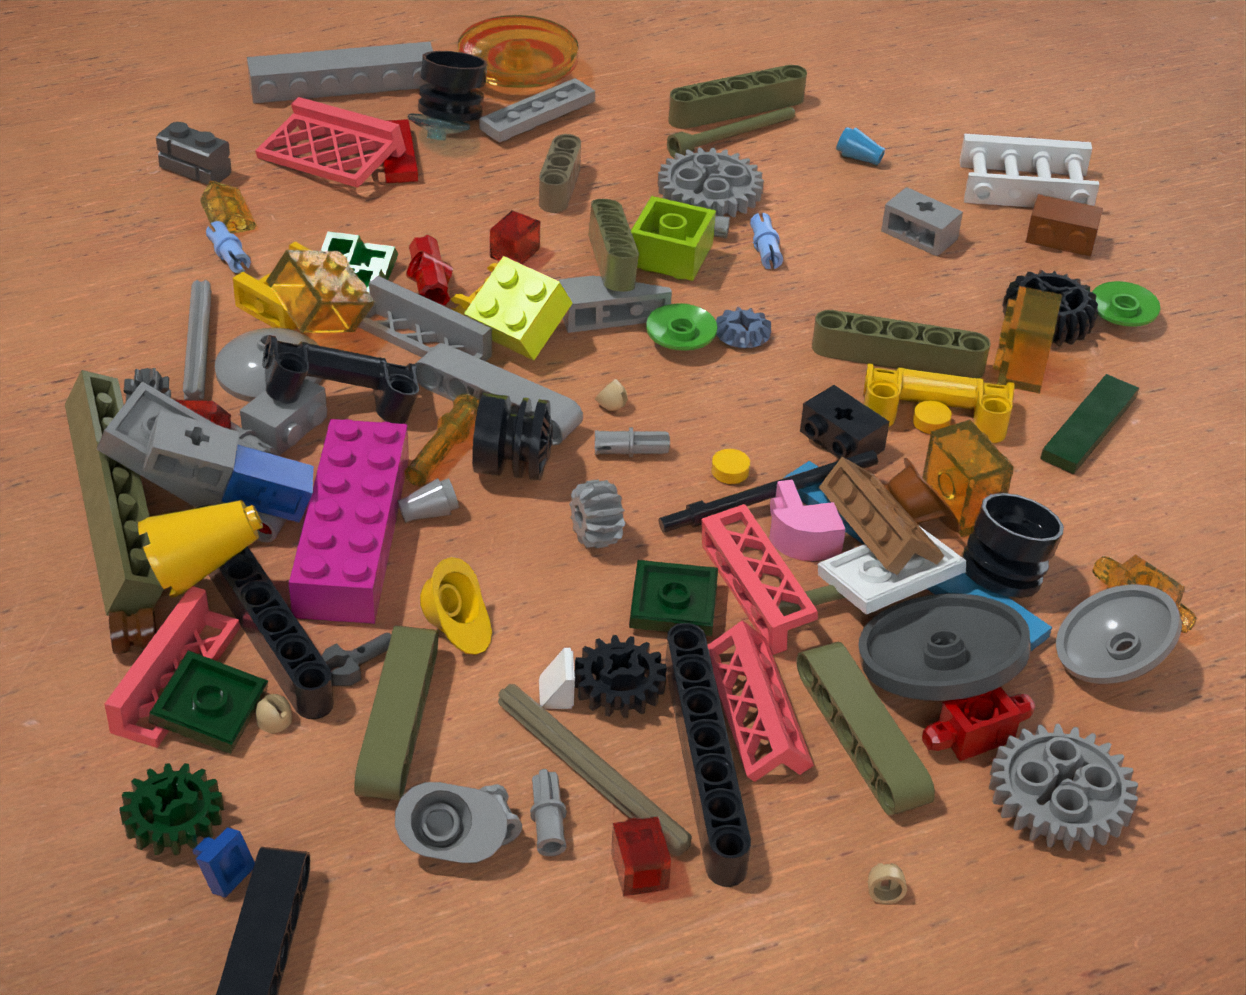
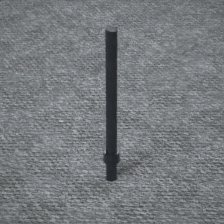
M874 450L846 458L863 469L878 464V458ZM838 461L777 481L793 480L797 490L823 482ZM777 481L711 502L704 503L701 500L688 504L685 510L660 517L658 521L661 531L665 533L690 524L692 527L702 525V518L743 504L750 506L776 497Z

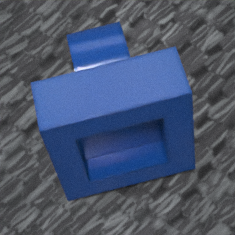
M228 827L215 840L205 837L192 850L193 854L198 856L196 861L212 894L224 898L253 870L255 864L241 831Z

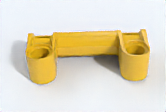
M868 363L863 395H865L864 405L890 421L889 427L895 423L899 400L915 402L931 400L941 402L946 406L974 410V435L983 442L998 443L1003 441L1007 434L1013 407L1014 383L1008 382L1006 385L984 383L982 378L961 377L909 370L900 367L896 371L874 368L873 364Z

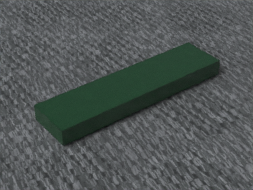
M1106 374L1045 445L1040 459L1075 474L1137 398L1139 387Z

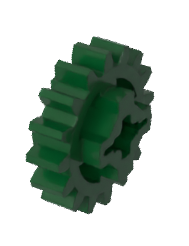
M167 763L164 766V772L157 774L150 768L146 770L147 780L142 781L134 778L131 781L133 792H123L122 800L124 806L120 807L119 810L126 837L128 839L136 838L137 848L140 850L146 848L149 844H153L154 855H160L165 847H171L173 854L179 855L181 845L188 844L190 848L194 849L198 845V837L212 838V826L222 824L221 811L224 810L222 792H219L216 779L207 780L206 770L203 768L194 774H191L190 766L187 763H184L179 771H173L171 764Z

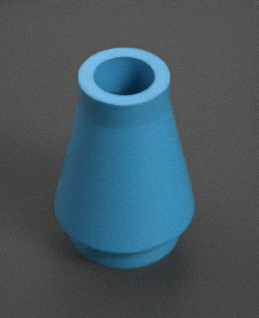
M846 127L836 146V150L842 152V156L869 162L876 166L879 165L886 151V148L878 145L857 127L854 129Z

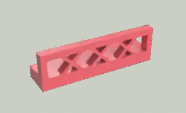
M745 504L702 518V547L715 567L718 568V572L756 631L767 639L772 655L786 651L788 630L818 620L817 609ZM742 520L746 529L741 534L726 530L724 526ZM745 547L762 550L764 554L761 561L745 557L742 554ZM763 573L780 577L782 582L779 588L762 584L760 579ZM781 601H786L799 605L802 610L783 616L778 607Z
M194 586L187 590L104 703L111 734L158 748L169 730L159 726H155L153 730L136 726L138 720L149 716L150 711L159 698L158 692L161 688L166 687L188 650L218 661L239 631V619L209 611L206 590ZM206 625L222 630L220 635L201 640L199 635Z
M742 620L708 644L717 690L746 775L755 782L782 763L801 775L814 765L769 644L764 636ZM732 645H735L736 650L730 664H722L719 655ZM738 675L746 676L747 678L741 696L732 694V689ZM749 707L758 709V715L752 729L745 728L743 725ZM761 739L768 740L772 752L756 762L754 756Z

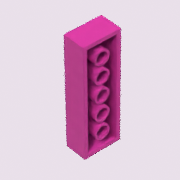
M330 419L313 485V493L309 501L289 579L291 612L295 618L375 624L399 509L397 500L401 499L409 461L407 424Z

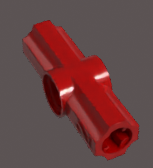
M430 235L420 238L415 237L409 245L411 261L407 268L406 277L417 283L419 295L446 306L451 299L448 283L452 276L453 268L442 261L438 242Z

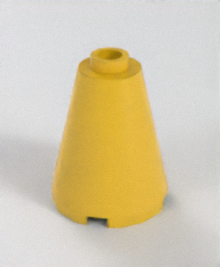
M242 500L147 517L138 522L139 535L147 532L151 543L143 547L146 557L162 588L165 590L171 587L169 594L171 598L182 595L190 587L200 582L259 539L257 530L263 528L255 506L250 505L247 507Z

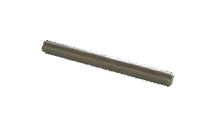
M509 684L505 689L500 690L498 694L500 706L673 856L678 857L689 849L692 839L689 832L515 684Z

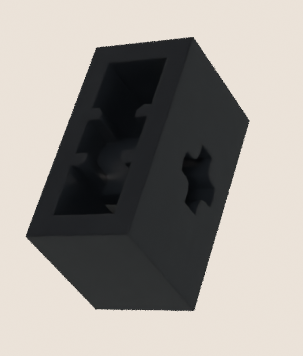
M832 385L803 403L800 432L832 453L835 457L839 459L844 457L846 459L874 450L876 455L884 451L890 421L837 386Z

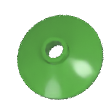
M1112 281L1103 283L1092 291L1096 294L1098 315L1111 323L1130 327L1143 326L1153 322L1159 315L1160 302L1157 297L1146 288L1137 284Z
M676 303L661 306L651 312L646 321V330L649 337L657 344L673 350L687 351L699 349L711 343L717 334V322L708 311L698 306Z

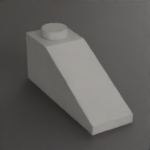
M592 275L559 279L562 287L573 302L563 317L568 333L646 323L651 312L661 306L671 304L672 291L669 287L636 282L635 289L621 292L606 288L600 276Z

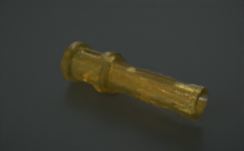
M470 394L458 395L453 402L451 411L439 418L437 422L438 430L404 471L406 479L411 484L418 487L424 486L454 445L462 443L468 438L470 428L476 421L480 402L476 397Z

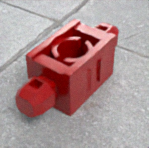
M1002 687L973 697L945 701L942 704L939 721L928 725L923 730L922 741L927 749L932 751L951 748L956 754V758L959 761H963L996 749L999 746L1006 745L1009 736L1016 738L1019 723L1033 715L1035 703L1028 694L1008 696Z

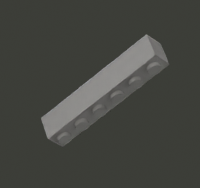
M430 42L247 57L253 103L296 100L298 97L308 99L419 89L420 86L429 84L421 79L422 55L433 51Z

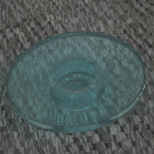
M410 113L407 117L417 126L427 130L428 138L445 141L447 134L470 130L471 127L470 124L464 122L440 120L424 114Z

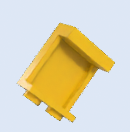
M297 242L289 245V261L263 278L257 280L245 272H241L232 278L235 306L273 328L294 330L346 296L343 267Z

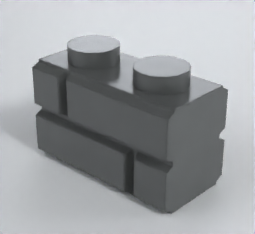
M173 122L156 136L157 150L160 151L158 153L159 167L213 187L228 177L232 171L231 159L228 158L230 155L229 142L215 137L211 132H200L188 127L184 122Z

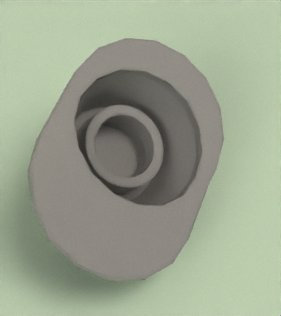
M424 782L412 787L401 797L395 811V828L400 840L411 851L422 856L458 863H478L491 857L502 846L507 834V817L502 805L489 793L475 788L441 782Z

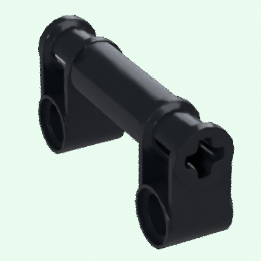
M272 335L268 336L265 343L262 366L265 369L266 392L274 400L282 403L296 402L299 399L306 376L372 388L374 390L376 412L383 420L396 424H403L408 420L419 392L416 364L408 363L407 366L387 363L386 359L381 357L348 352L302 341L299 344L278 341L276 336Z

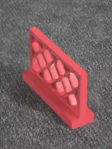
M298 97L291 103L293 114L255 150L259 159L358 188L390 155L399 158L406 151L399 124ZM298 126L300 131L290 133ZM317 136H323V137H325V138H322V139L313 140V137H317ZM306 139H309L310 141L296 146L291 145V143H295ZM342 143L351 144L340 148L338 147V144ZM287 145L285 149L272 151L276 147ZM334 146L335 148L333 150L321 152L318 154L316 153V150H320L323 148ZM368 150L376 151L374 153L364 155L363 153L364 151ZM312 152V155L307 156V157H303V158H296V157H294V156H297V155H301V154H305V153ZM357 153L360 154L359 157H355L344 161L341 160L342 157H346ZM334 159H337L338 161L337 163L329 164L326 166L320 165V163L331 161ZM361 167L355 174L344 172L346 170Z

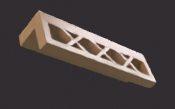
M841 457L819 486L830 502H834L839 513L886 570L898 575L915 553L936 565L945 556L878 478L853 462Z

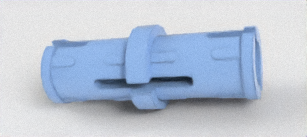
M757 213L750 220V225L754 232V247L760 252L762 265L767 269H771L769 260H772L773 267L776 269L783 263V256L779 249V235L772 227L770 216L762 213L764 220L762 222L759 213Z
M212 222L211 225L216 231L213 232L208 226L206 236L214 244L215 253L220 259L227 262L232 272H244L245 269L240 263L243 262L249 268L251 261L249 256L243 251L241 241L236 235L228 231L223 222Z

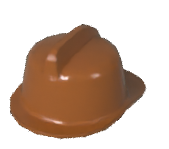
M904 458L906 468L894 476L885 485V488L917 524L938 518L949 529L959 532L961 526L951 508L920 476L912 462L908 458Z

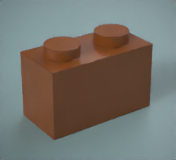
M1038 194L1031 214L1025 243L1091 257L1103 208Z

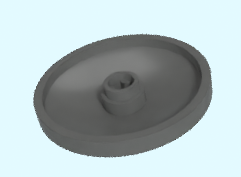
M954 593L922 596L889 607L868 622L861 632L858 644L861 667L874 684L899 696L932 701L973 697L1001 687L1015 678L1024 669L1031 654L1028 624L1015 609L991 598Z

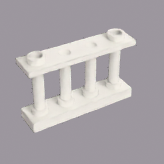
M964 134L960 167L974 168V172H969L964 203L1034 208L1037 195L1040 194L1094 206L1099 189V181L1083 180V176L1087 174L1092 153L1091 142ZM987 169L1005 170L1006 175L988 174ZM1019 171L1035 172L1038 174V177L1019 176ZM1051 174L1069 175L1070 179L1051 178Z

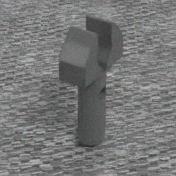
M384 633L352 651L343 650L337 643L325 649L322 658L330 668L332 686H351L361 680L360 665L386 652L392 634Z

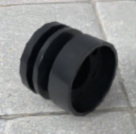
M431 51L423 54L421 79L429 84H424L419 88L421 98L418 99V111L426 116L446 121L465 122L481 118L483 114L481 103L484 102V93L476 88L486 85L487 61L472 54L455 51Z
M483 393L478 405L474 428L473 471L480 474L501 476L508 459L512 460L514 477L522 478L526 462H529V479L541 481L545 465L550 457L553 439L550 401L539 399L534 416H532L531 399L523 398L518 413L512 414L509 396Z
M1008 493L990 494L982 501L975 519L974 532L969 535L967 546L964 547L961 555L966 560L965 574L976 584L1003 596L1016 598L1033 596L1040 590L1043 576L1046 575L1049 568V559L1055 555L1063 536L1064 526L1050 509L1032 499Z

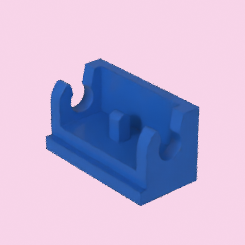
M237 444L234 469L223 491L221 502L228 503L242 500L247 507L254 505L258 512L300 523L313 493L314 466Z

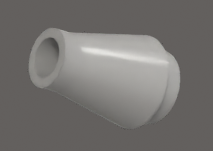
M437 478L409 496L397 500L405 523L418 519L451 515L452 510L459 508L458 500L449 478L442 481Z

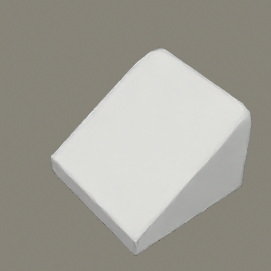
M564 648L540 675V706L544 709H572V706H574L575 676L573 651H571V648Z

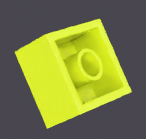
M503 256L464 314L475 321L491 327L492 341L529 359L535 360L573 302L559 281Z

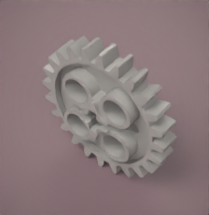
M700 147L698 148V153H693L687 149L685 156L675 153L674 159L667 158L666 164H661L660 172H658V193L663 194L664 199L716 210L717 216L724 217V214L728 213L730 216L736 217L737 211L746 214L748 207L755 208L756 201L760 202L764 180L762 179V172L757 171L758 166L750 165L749 158L739 160V153L730 156L726 149L721 153H716L715 148L705 152Z
M1040 724L1037 726L1035 735L1024 728L1021 730L1019 739L1009 736L1006 747L999 746L990 771L989 789L995 791L992 800L993 804L1003 805L1001 817H1016L1013 827L1015 831L1027 826L1031 829L1030 840L1033 841L1040 835L1046 836L1047 846L1050 848L1055 844L1056 839L1062 840L1066 850L1071 851L1074 841H1079L1085 850H1090L1093 838L1104 846L1107 844L1109 835L1116 838L1120 836L1123 826H1129L1138 801V797L1135 796L1138 783L1131 781L1133 768L1122 767L1123 754L1109 755L1111 743L1108 742L1097 746L1094 744L1096 734L1092 733L1083 739L1079 737L1078 727H1074L1070 734H1064L1060 724H1056L1053 733H1048Z

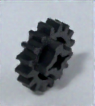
M612 635L611 643L608 644L600 638L596 639L595 649L584 646L582 648V657H576L574 688H578L579 700L590 699L589 709L592 711L600 706L605 707V716L608 717L613 714L614 710H620L623 718H628L630 709H635L638 713L644 714L646 703L656 706L659 695L665 693L667 666L661 663V653L653 652L649 654L650 643L645 642L640 646L634 645L635 640L632 636L626 640V643L620 642L617 635Z

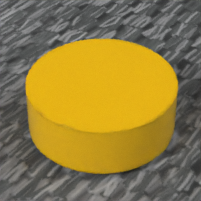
M923 401L915 407L913 424L924 433L940 434L949 428L952 413L941 402Z
M723 449L714 454L711 472L718 481L726 484H737L748 478L750 459L744 452L737 449Z

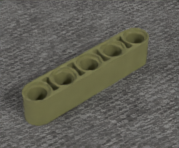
M785 65L675 88L670 92L668 122L673 127L686 129L801 104L804 101L807 71L798 65Z
M595 199L591 202L588 235L603 284L610 290L631 291L635 289L639 252L622 205L611 199Z
M824 310L816 315L812 340L813 351L827 358L976 379L981 378L985 373L991 345L988 337L978 332L837 310Z
M394 626L356 767L355 796L400 801L404 795L436 663L439 641L438 630Z
M838 641L798 653L796 664L802 683L885 813L891 816L933 803L935 790L929 772L846 647Z

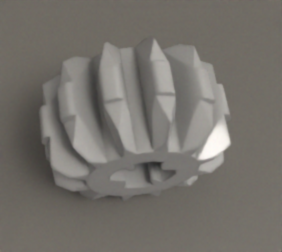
M599 479L578 484L571 493L572 501L569 504L572 514L570 518L573 521V531L577 533L578 541L587 548L608 547L609 544L617 543L623 536L622 527L625 526L623 512L625 510L622 508V497L618 495L616 486L610 484L608 480L599 481Z

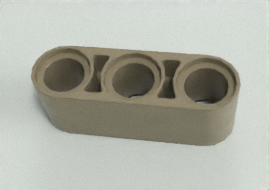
M561 134L552 140L539 175V207L546 212H562L569 205L581 166V140L575 135Z

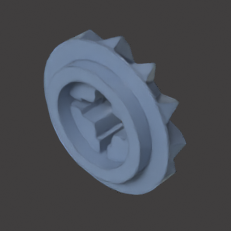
M737 307L735 311L725 310L723 315L716 319V335L721 341L733 347H758L766 343L771 336V321L765 319L764 313H754L752 308L742 310L740 307Z

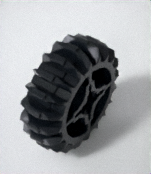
M1040 270L1038 274L1027 272L1025 276H1017L1015 281L1010 282L1002 304L1005 315L1004 321L1010 323L1011 330L1019 331V337L1028 336L1031 338L1032 343L1038 340L1044 342L1045 345L1055 343L1059 347L1063 342L1073 345L1076 340H1084L1086 334H1090L1092 328H1094L1098 315L1096 294L1090 292V286L1081 285L1080 279H1071L1068 274L1059 275L1055 271L1053 273H1045L1043 270Z

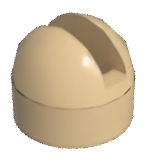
M615 379L596 396L595 400L606 410L615 412L625 406L628 397L624 386Z
M269 694L258 702L256 708L258 727L268 733H278L290 726L292 722L291 706L285 697L278 694Z
M880 863L871 869L868 876V888L870 897L874 901L881 904H893L904 898L907 892L906 880L902 870L896 864L883 865V863ZM889 880V886H881L882 881Z

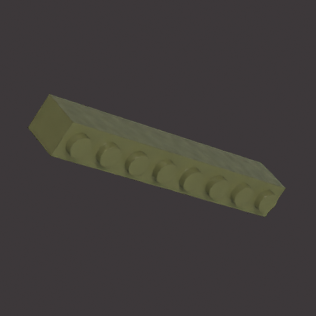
M81 370L67 398L65 409L105 613L109 616V612L124 611L128 616H131V614H136L139 609L154 608L164 590L156 578L143 549L144 546L151 544L148 534L146 532L139 535L138 522L149 517L140 475L96 450L104 430L124 405L119 381L117 378Z

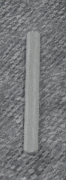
M196 280L191 285L183 382L184 399L189 403L192 401H202L205 392L212 292L210 290L211 284L207 280L202 282Z

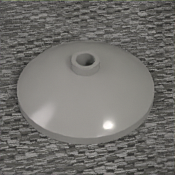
M261 328L243 333L226 344L217 355L215 361L217 381L230 395L251 402L266 390L265 369L262 366L265 343L269 335L276 336L278 341L299 344L301 341L314 345L318 344L300 332L285 328ZM306 376V379L316 384H319L322 380L320 378Z
M1139 584L1112 587L1085 599L1067 615L1057 634V654L1065 669L1080 680L1097 684L1129 681L1148 673L1171 653L1181 634V615L1173 599L1160 589Z

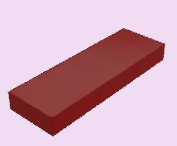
M409 119L386 120L399 124L406 151L399 158L390 155L383 162L385 182L389 184L418 181V169Z

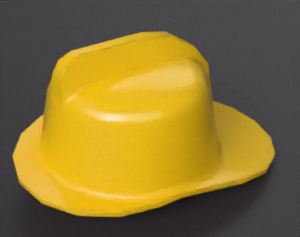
M449 557L441 560L434 568L432 577L425 582L420 593V606L423 615L429 623L445 633L457 649L466 654L477 655L486 651L491 643L492 636L491 623L481 595L477 576L470 565L460 558Z

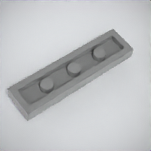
M574 78L479 118V129L498 142L506 141L513 136L532 130L541 124L555 120L562 115L595 102V90Z

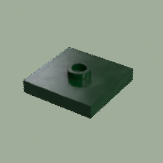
M637 560L629 628L668 632L676 624L691 623L700 627L705 636H712L718 568Z
M188 650L150 711L149 723L231 754L255 713L258 702L264 697L268 688V680Z

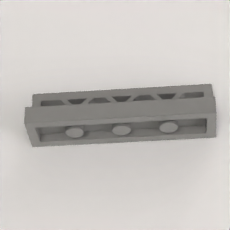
M380 276L375 277L369 282L370 303L352 316V325L420 357H423L434 348L423 344L429 342L447 344L484 361L492 357L491 327ZM374 314H378L388 320L373 321L369 318ZM410 329L415 331V333L401 334L395 330Z

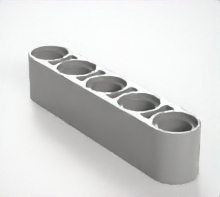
M437 344L415 363L417 367V382L422 387L476 412L483 393L509 396L512 414L518 413L523 398L531 399L532 416H534L539 399L549 400L553 422L552 445H559L583 421V412L580 406L572 399L447 344Z

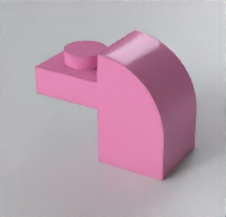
M793 480L777 481L776 497L770 500L772 520L769 539L774 547L781 553L802 561L827 560L842 554L845 527L834 502L803 506Z

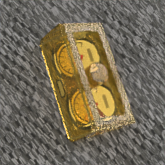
M209 181L201 196L200 203L210 224L215 221H221L226 225L231 234L254 230L257 225L240 190L216 181Z

